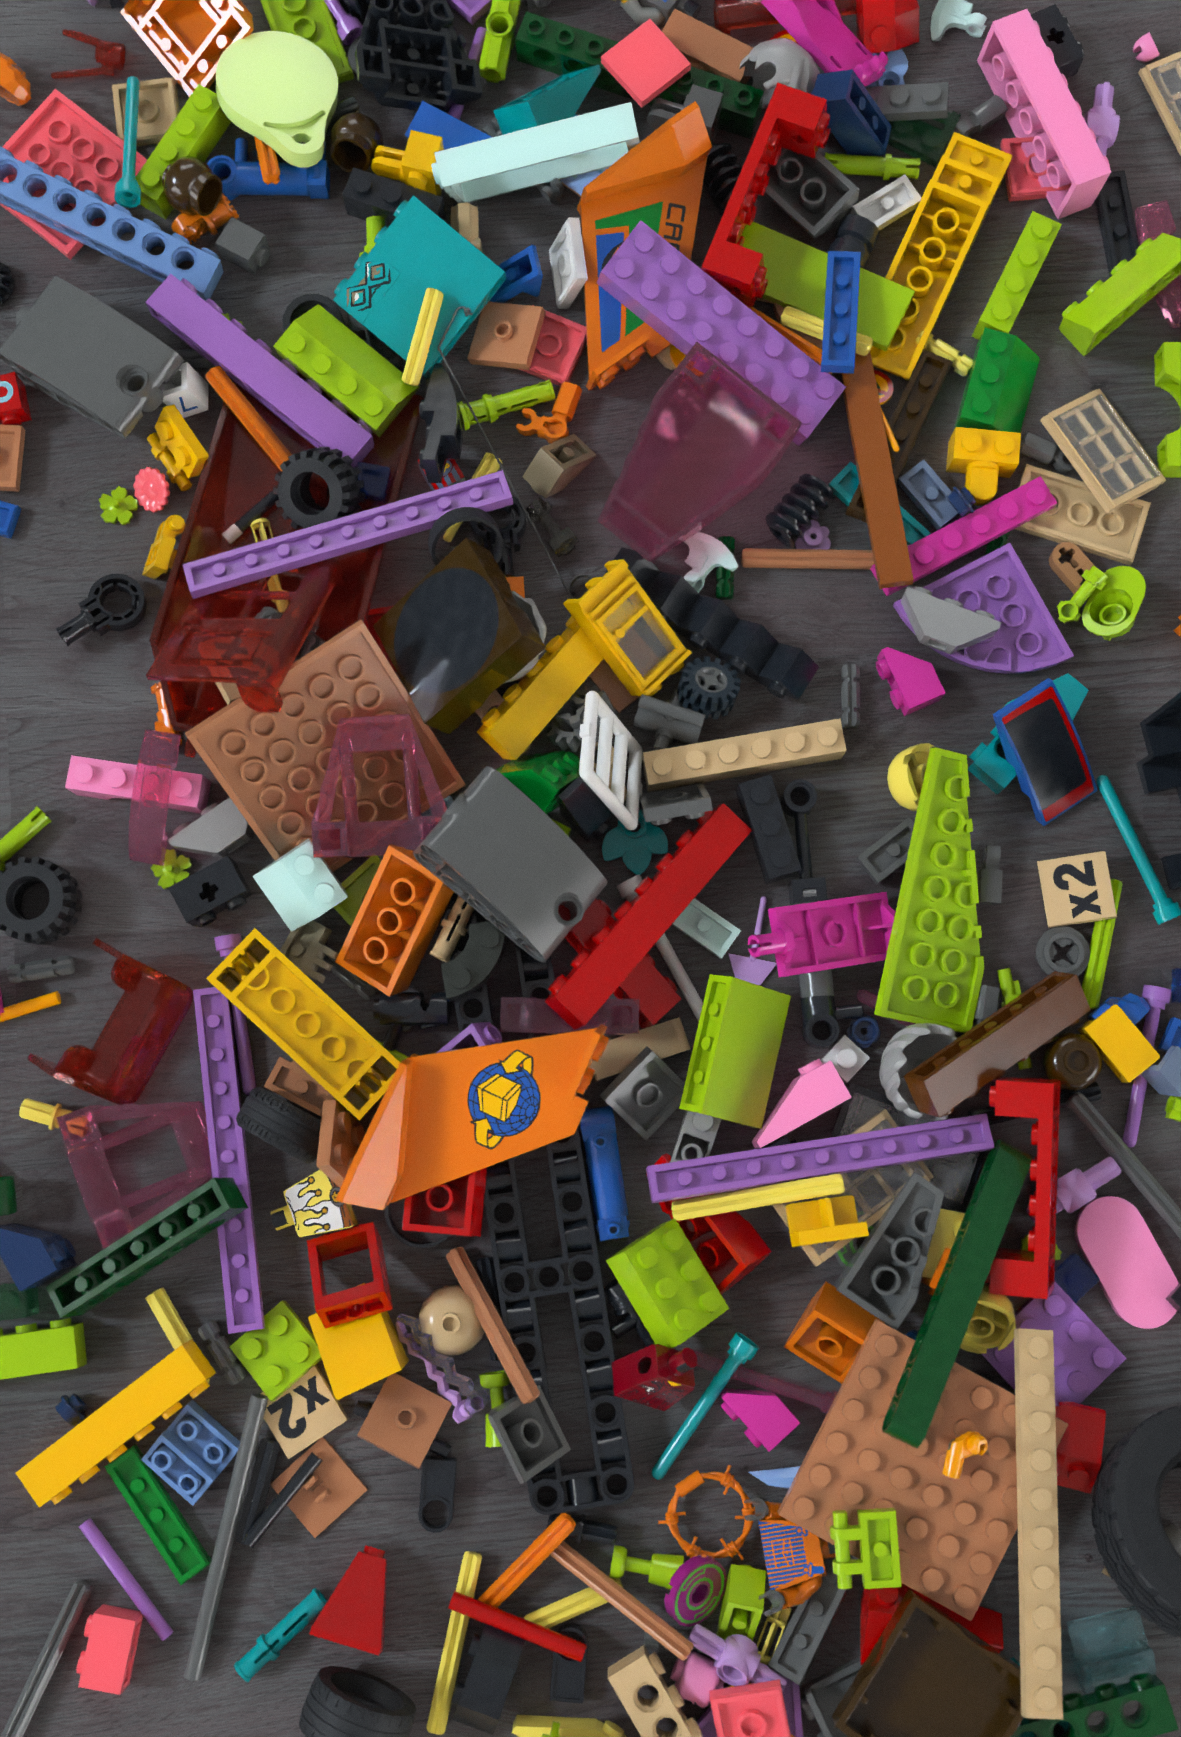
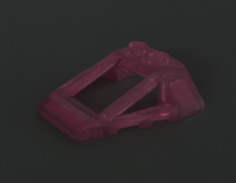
M409 714L339 719L325 779L322 782L319 801L311 823L313 858L384 856L388 846L391 844L415 851L442 819L441 816L447 810V806ZM402 750L408 819L359 822L353 753ZM418 768L433 816H421ZM339 770H341L345 821L331 822Z
M201 1101L141 1105L122 1104L115 1106L90 1105L56 1118L69 1164L87 1214L103 1249L187 1196L212 1176L206 1113ZM152 1116L105 1136H101L97 1123ZM171 1124L187 1170L120 1196L104 1150ZM173 1191L133 1219L131 1218L128 1208Z

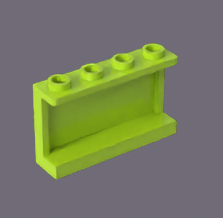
M709 975L679 1109L762 1129L788 1013L790 995L734 977Z

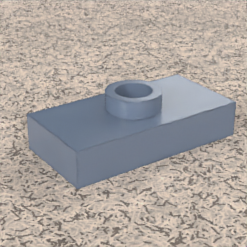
M924 459L898 479L897 484L936 530L945 527L959 516L946 497L952 491Z

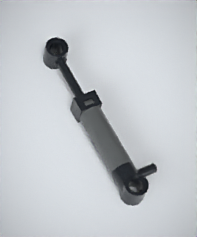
M802 779L789 783L781 796L782 809L787 815L794 817L797 856L802 869L799 873L800 879H792L788 884L790 905L827 900L825 877L813 878L807 815H810V811L817 801V792L812 783ZM791 793H803L807 798V804L803 806L795 805L791 801ZM832 969L798 974L803 1019V1039L813 1048L821 1049L828 1047L839 1036L840 1028L837 1020L862 1018L864 1015L863 1006L861 1004L835 1006ZM822 1022L826 1024L829 1029L827 1039L818 1040L815 1038L812 1032L814 1023Z

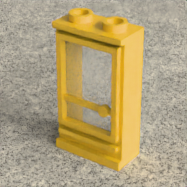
M624 559L608 561L604 565L608 572L603 577L590 579L585 584L588 591L581 598L567 599L563 605L631 696H641L642 694L652 696L662 688V682L669 675H673L684 666L683 661L691 654V651L685 648L627 568L629 565Z

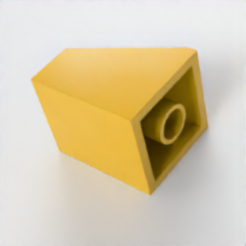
M388 1311L326 1329L317 1313L308 1317L336 1401L402 1370L409 1362Z

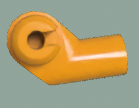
M968 1431L951 1440L948 1444L942 1474L960 1479L964 1459L977 1454L981 1456L987 1451L988 1442L986 1438L981 1436L979 1432Z

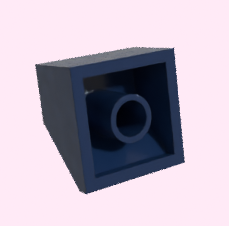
M18 1223L0 1225V1256L19 1292L42 1286L77 1265L73 1258L76 1256L72 1244L68 1239H63L60 1234Z

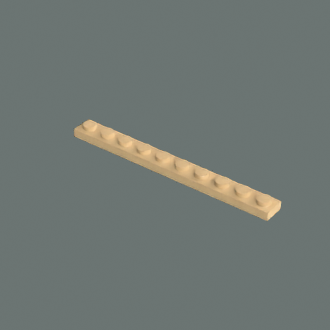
M1017 1328L1014 1329L1021 1716L1035 1719L1063 1720L1053 1330Z

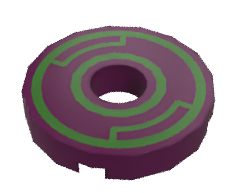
M698 1555L690 1558L677 1569L669 1582L672 1586L670 1594L666 1593L664 1599L666 1612L679 1625L690 1627L701 1623L712 1614L725 1593L727 1577L723 1566L712 1556L707 1555V1557L703 1558Z

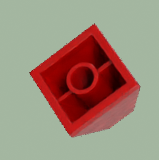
M365 1545L364 1551L357 1553L312 1625L309 1635L378 1656L383 1652L387 1559L383 1558L385 1551Z

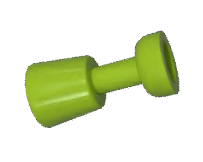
M505 1370L479 1374L481 1386L490 1390L492 1409L504 1403L503 1386H507L510 1383ZM486 1413V1447H502L488 1419L489 1413Z
M614 1544L609 1577L620 1579L624 1576L625 1571L649 1575V1583L671 1590L672 1586L669 1582L673 1574L684 1563V1555L653 1553L651 1560L629 1557L624 1546Z

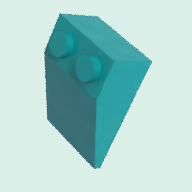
M600 65L563 74L493 110L502 135L573 117L600 74Z

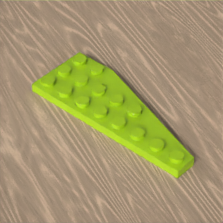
M930 748L874 1015L916 1024H939L961 1033H966L972 1029L984 973V956H980L979 938H982L981 925H978L976 903H979L975 850H971L970 832H973V824L968 814L967 797L970 796L967 755L940 748Z

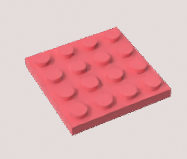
M54 89L3 145V148L10 151L14 158L25 163L28 160L37 164L43 169L44 173L55 177V175L64 177L73 184L74 188L82 192L87 189L99 195L103 202L111 206L118 204L114 199L115 184L122 178L124 141L57 89ZM137 151L135 177L147 161ZM8 175L3 182H12L17 175ZM39 189L35 191L33 197L43 196L46 190ZM0 203L3 208L71 260L84 246V244ZM67 204L62 208V211H72L76 204ZM97 218L93 220L91 225L100 226L106 219Z

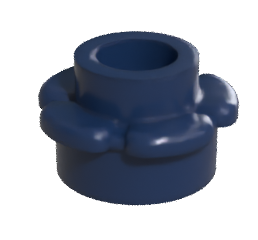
M953 487L954 491L946 497L961 517L968 512L973 513L972 505L976 501L965 487L960 490Z
M874 1017L853 1018L850 1021L851 1026L847 1029V1036L858 1047L868 1048L872 1043H876L879 1040L881 1031ZM862 1028L867 1030L865 1035L861 1033Z
M73 1393L70 1397L67 1395L61 1396L62 1401L55 1409L66 1422L75 1427L81 1420L87 1418L85 1411L88 1409V1406L78 1395Z

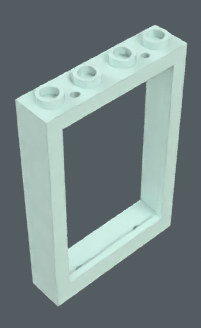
M629 102L434 152L436 163H432L431 166L435 182L440 185L441 189L445 190L446 194H449L450 198L453 197L457 203H470L549 183L554 178L561 180L608 168L640 143L632 103Z

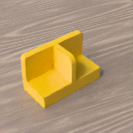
M1112 1005L1095 1020L1087 1021L1077 1029L1082 1035L1095 1043L1100 1051L1102 1060L1122 1083H1130L1160 1058L1157 1051L1118 1005Z
M852 1195L791 1203L785 1206L792 1247L869 1236L867 1221L858 1223L855 1200Z

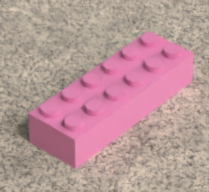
M1028 9L993 21L977 62L994 95H998L1006 104L1008 110L1005 117L1015 137H1034L1033 142H1022L1020 146L1026 158L1035 153L1036 156L1032 157L1029 161L1033 172L1041 173L1047 168V173L1038 177L1041 187L1052 186L1053 188H1059L1071 183L1069 190L1047 191L1046 198L1057 219L1091 207L1111 174L1110 164L1107 157L1102 155L1096 143L1093 130L1088 128L1082 116L1080 104L1072 97L1068 89L1066 77L1060 73L1056 66L1053 52L1046 46L1040 34L1038 23L1032 19Z

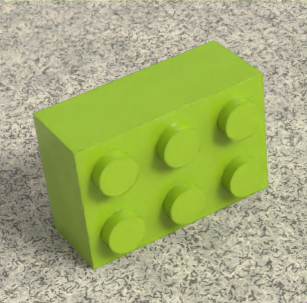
M674 1218L653 1228L606 1260L655 1344L669 1348L678 1346L729 1310L728 1305Z

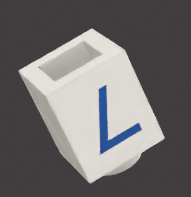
M188 362L181 364L167 385L161 384L159 387L163 392V403L167 406L174 404L183 418L208 410V383Z

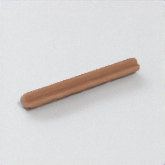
M745 548L741 554V564L744 568L870 570L874 564L872 550Z
M463 1247L453 1248L446 1255L453 1273L464 1293L473 1302L475 1314L521 1403L528 1404L533 1402L540 1396V1391L465 1249Z
M563 1541L550 1554L551 1557L680 1660L685 1661L694 1648L692 1642L566 1542Z

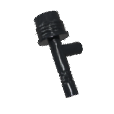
M612 1280L605 1286L604 1290L614 1308L613 1312L616 1316L624 1313L627 1314L626 1317L610 1327L614 1336L619 1339L635 1328L646 1347L655 1344L618 1280Z

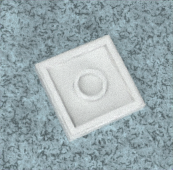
M568 217L549 249L558 309H569L588 279L579 218Z

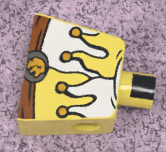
M321 1170L283 1191L287 1205L270 1211L273 1225L277 1231L294 1225L299 1237L350 1228L357 1225L358 1222L352 1205L336 1200L340 1187Z

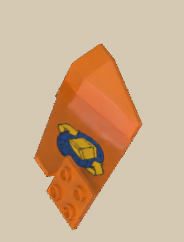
M601 1024L598 1028L425 1055L414 1053L400 1062L358 1148L336 1200L341 1203L384 1210L390 1203L574 1135L589 1103L588 1100L577 1096V1093L583 1095L590 1085L596 1071L590 1068L593 1060L599 1061L610 1039L604 1036L607 1026Z

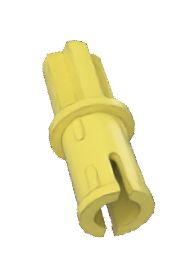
M27 1098L24 1099L19 1110L21 1118L48 1125L50 1130L59 1128L79 1134L80 1136L85 1135L89 1126L86 1125V1122H90V1115L64 1109L62 1104L59 1103L53 1106Z

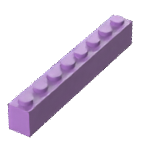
M170 274L145 303L154 318L215 367L220 366L232 381L314 447L325 446L330 447V450L339 449L343 451L342 457L349 455L354 460L351 463L353 468L357 467L373 449L374 441L371 435L373 432L363 421L357 419L355 422L346 415L348 413L347 410L338 401L332 399L330 402L322 396V390L310 379L304 381L296 375L297 370L285 359L279 361L272 355L271 348L260 339L254 341L247 335L248 331L236 319L233 318L229 321L222 315L223 311L214 301L209 298L204 301L199 297L197 289L188 280L183 278L180 281Z

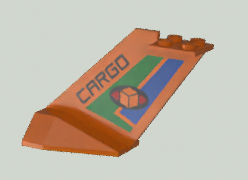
M696 101L667 120L583 189L577 211L581 215V234L588 279L584 284L589 372V380L586 387L589 391L596 386L600 390L606 387L615 379L614 375L621 368L628 371L641 361L640 357L646 351L653 358L671 345L669 341L597 284V280L603 268L640 220L691 260L706 160L712 149L701 110Z

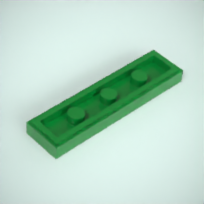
M135 1444L104 1467L175 1578L182 1585L210 1565L211 1558L155 1472L141 1460L144 1455L137 1444Z

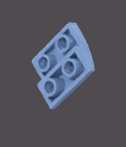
M191 1400L170 1426L159 1436L141 1460L193 1506L235 1457L240 1441L194 1400Z

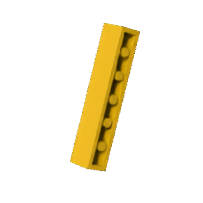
M626 599L602 623L610 634L613 635L614 630L622 627L637 610ZM572 616L566 622V630L547 643L546 653L538 659L533 669L526 674L519 684L516 683L506 690L503 695L505 700L497 709H491L482 718L481 722L483 725L478 729L477 733L503 759L517 760L604 659Z
M194 1340L187 1341L16 1472V1475L39 1508L50 1500L56 1505L73 1492L69 1487L72 1483L79 1479L83 1484L100 1471L97 1466L98 1463L105 1458L111 1463L127 1451L125 1443L134 1437L138 1442L155 1429L152 1424L154 1420L161 1415L164 1420H167L183 1407L179 1402L188 1394L194 1399L209 1388L210 1384L207 1380L216 1374V1371Z

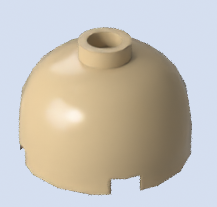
M460 1285L444 1286L434 1290L423 1302L419 1312V1330L423 1340L434 1351L443 1355H461L472 1350L482 1340L485 1332L475 1314V1306Z

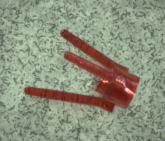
M62 30L64 36L96 46L95 59L97 63H101L102 67L52 72L51 78H73L94 75L114 76L115 69L123 70L126 60L124 44L101 40L74 30Z

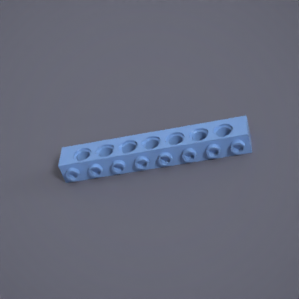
M0 146L1 204L162 283L170 274L180 281L184 278L197 289V295L204 301L211 298L224 272L221 260L215 252L204 247L200 250L190 245V242L185 237L177 233L167 234L161 231V228L153 221L145 218L141 221L133 217L131 212L118 204L111 206L103 202L99 195L85 189L82 192L74 188L73 184L59 175L52 177L44 173L43 169L37 164L28 160L25 163L14 158L10 151ZM8 175H17L12 182H3ZM39 189L46 190L43 196L33 197L35 191ZM70 203L76 204L72 211H62L65 205ZM97 218L106 219L100 226L91 225L93 220ZM132 232L135 234L129 241L120 239L124 233ZM154 247L164 248L160 255L149 254ZM184 261H191L194 263L193 266L187 270H182L178 268L179 265Z

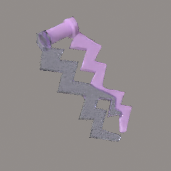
M402 1313L396 1317L398 1320L396 1328L399 1341L407 1344L408 1354L424 1361L428 1378L437 1382V1393L455 1406L452 1418L457 1424L472 1418L473 1414L482 1411L490 1398L485 1390L476 1391L472 1378L457 1374L453 1358L439 1354L434 1350L432 1335L422 1333L419 1319ZM405 1325L411 1327L412 1333L407 1332ZM436 1366L443 1368L444 1372L437 1370ZM448 1383L458 1386L459 1392L449 1389ZM461 1395L466 1396L467 1399L461 1401Z

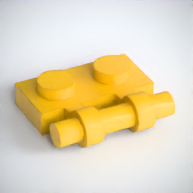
M173 404L163 407L154 427L157 432L150 434L147 437V441L152 446L151 452L156 460H161L168 470L166 474L171 482L176 483L181 491H186L192 486L188 478L200 475L209 455Z
M171 515L158 527L142 573L143 576L155 580L161 574H166L168 568L172 569L178 555V550L174 549L175 538L185 529V522L181 516Z

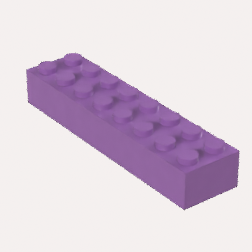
M641 220L599 275L597 284L729 391L741 397L749 407L756 409L760 416L798 446L809 437L846 388L830 373L821 372L819 364Z

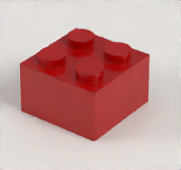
M487 1167L406 1197L402 1230L481 1236Z

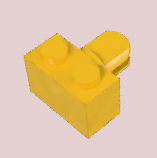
M411 130L405 151L381 145L376 147L371 169L378 176L400 180L405 185L441 196L442 189L435 182L431 164L436 163L434 152L444 150L443 139L440 136Z
M955 427L948 441L946 472L966 474L965 488L976 501L973 505L982 506L990 503L997 493L998 477L1010 478L1019 465L1021 433Z

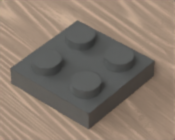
M702 782L643 792L639 798V806L645 822L651 821L654 825L666 824L672 821L671 818L684 815L687 819L699 818L704 816L705 812L713 810L711 797Z
M646 1046L599 1096L638 1134L647 1140L680 1106L685 1083Z

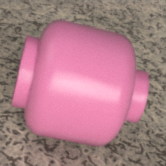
M692 1651L685 1661L679 1658L676 1660L670 1679L676 1681L675 1687L683 1700L700 1708H705L710 1704L709 1691L724 1687L725 1682L717 1675V1667L714 1666L715 1660L696 1651Z

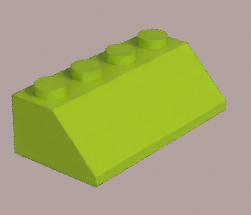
M1162 233L1155 240L1148 238L1135 251L1137 255L1129 262L1126 259L1122 260L1111 271L1112 276L1104 283L1102 280L1096 282L1087 291L1086 295L1088 297L1080 304L1074 301L1061 314L1063 319L1059 330L1083 356L1088 354L1181 274L1180 238L1166 233Z
M319 304L295 319L273 346L282 359L287 360L305 378L317 384L331 399L338 401L354 418L363 421L379 438L420 388L419 386L405 384L402 381L403 373Z

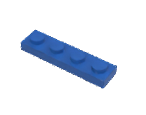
M828 251L821 372L854 374L861 252Z

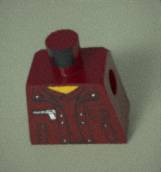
M652 1344L612 1362L614 1396L658 1410H668L694 1390L695 1378L693 1368L698 1364L695 1352L688 1347L678 1351L660 1344Z

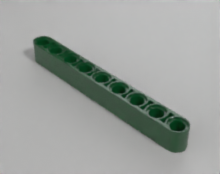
M1000 1139L994 1143L995 1148L990 1150L883 1421V1433L914 1448H918L922 1444L928 1432L1031 1164V1154Z

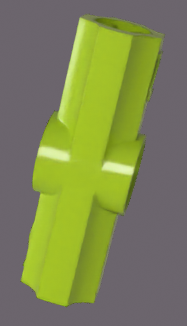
M492 0L490 14L486 19V35L479 64L480 76L485 78L487 82L498 83L506 78L510 53L515 45L514 33L521 0Z

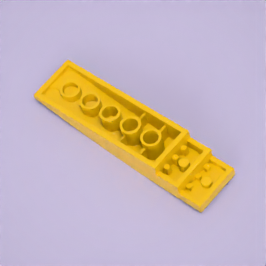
M954 132L944 156L942 155L934 175L925 189L885 277L914 290L915 293L887 351L874 346L871 347L870 353L873 366L906 380L910 379L994 200L1013 155ZM922 330H924L923 335L919 343L917 344L915 340L919 333Z

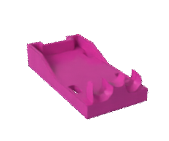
M762 0L761 3L796 42L811 55L816 64L825 73L853 69L864 87L879 80L886 71L884 67L888 63L887 55L882 51L879 56H873L843 23L834 0Z

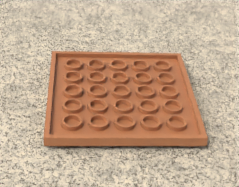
M362 620L354 623L185 732L188 740L274 860H277L309 838L332 872L466 785L430 727L424 724L410 695Z
M875 1319L777 1512L785 1519L835 1546V1541L830 1536V1526L833 1525V1511H847L848 1525H858L857 1510L894 1508L897 1518L901 1583L972 1621L1018 1528L1015 1394L954 1362L922 1444L918 1448H914L883 1433L882 1425L915 1340ZM1055 1417L1057 1449L1068 1424ZM968 1431L979 1432L981 1436L986 1438L988 1442L987 1451L981 1456L977 1454L964 1459L960 1479L942 1474L948 1444L951 1440ZM849 1540L850 1554L861 1559L860 1540Z

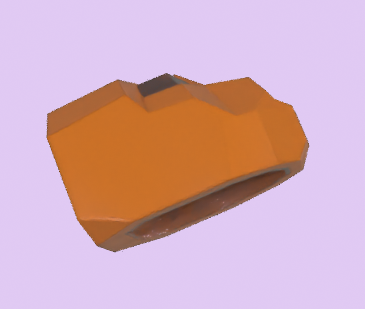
M0 52V96L15 105L22 106L32 99L30 83L26 80V73L16 65L13 59Z

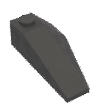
M916 1172L911 1175L835 1282L837 1291L895 1330H898L917 1300L932 1235L935 1232L945 1194L944 1191Z

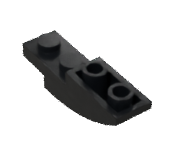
M434 363L431 377L426 379L425 400H421L419 406L420 418L425 420L426 446L425 449L420 450L419 463L421 469H425L428 483H441L447 459H460L463 429L452 382L441 363Z

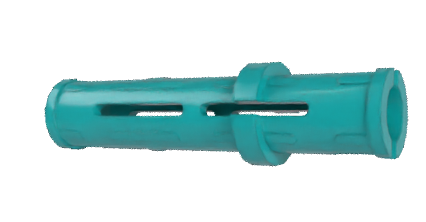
M314 1588L267 1634L262 1633L256 1639L257 1644L239 1661L234 1663L236 1672L243 1680L249 1682L270 1660L275 1661L280 1656V1650L322 1611L328 1600L320 1590Z

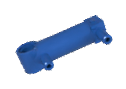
M237 138L235 141L234 161L228 156L219 155L211 158L207 163L213 173L219 178L229 176L227 179L221 180L222 193L228 200H233L239 195L310 196L311 199L330 198V170L326 160V141H324L323 157L316 165L300 168L290 165L288 162H278L280 182L276 185L264 183L259 162H247L248 141L245 138Z
M611 1106L585 1109L580 1124L594 1219L598 1222L595 1225L596 1230L599 1233L600 1241L629 1237L628 1228L630 1220H627L626 1217L629 1214L613 1108Z

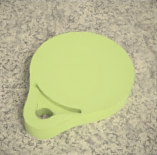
M256 32L230 44L222 53L216 67L217 99L225 115L237 127L270 146L290 165L300 168L316 165L323 157L326 131L335 113L338 101V77L332 61L314 43L286 32Z

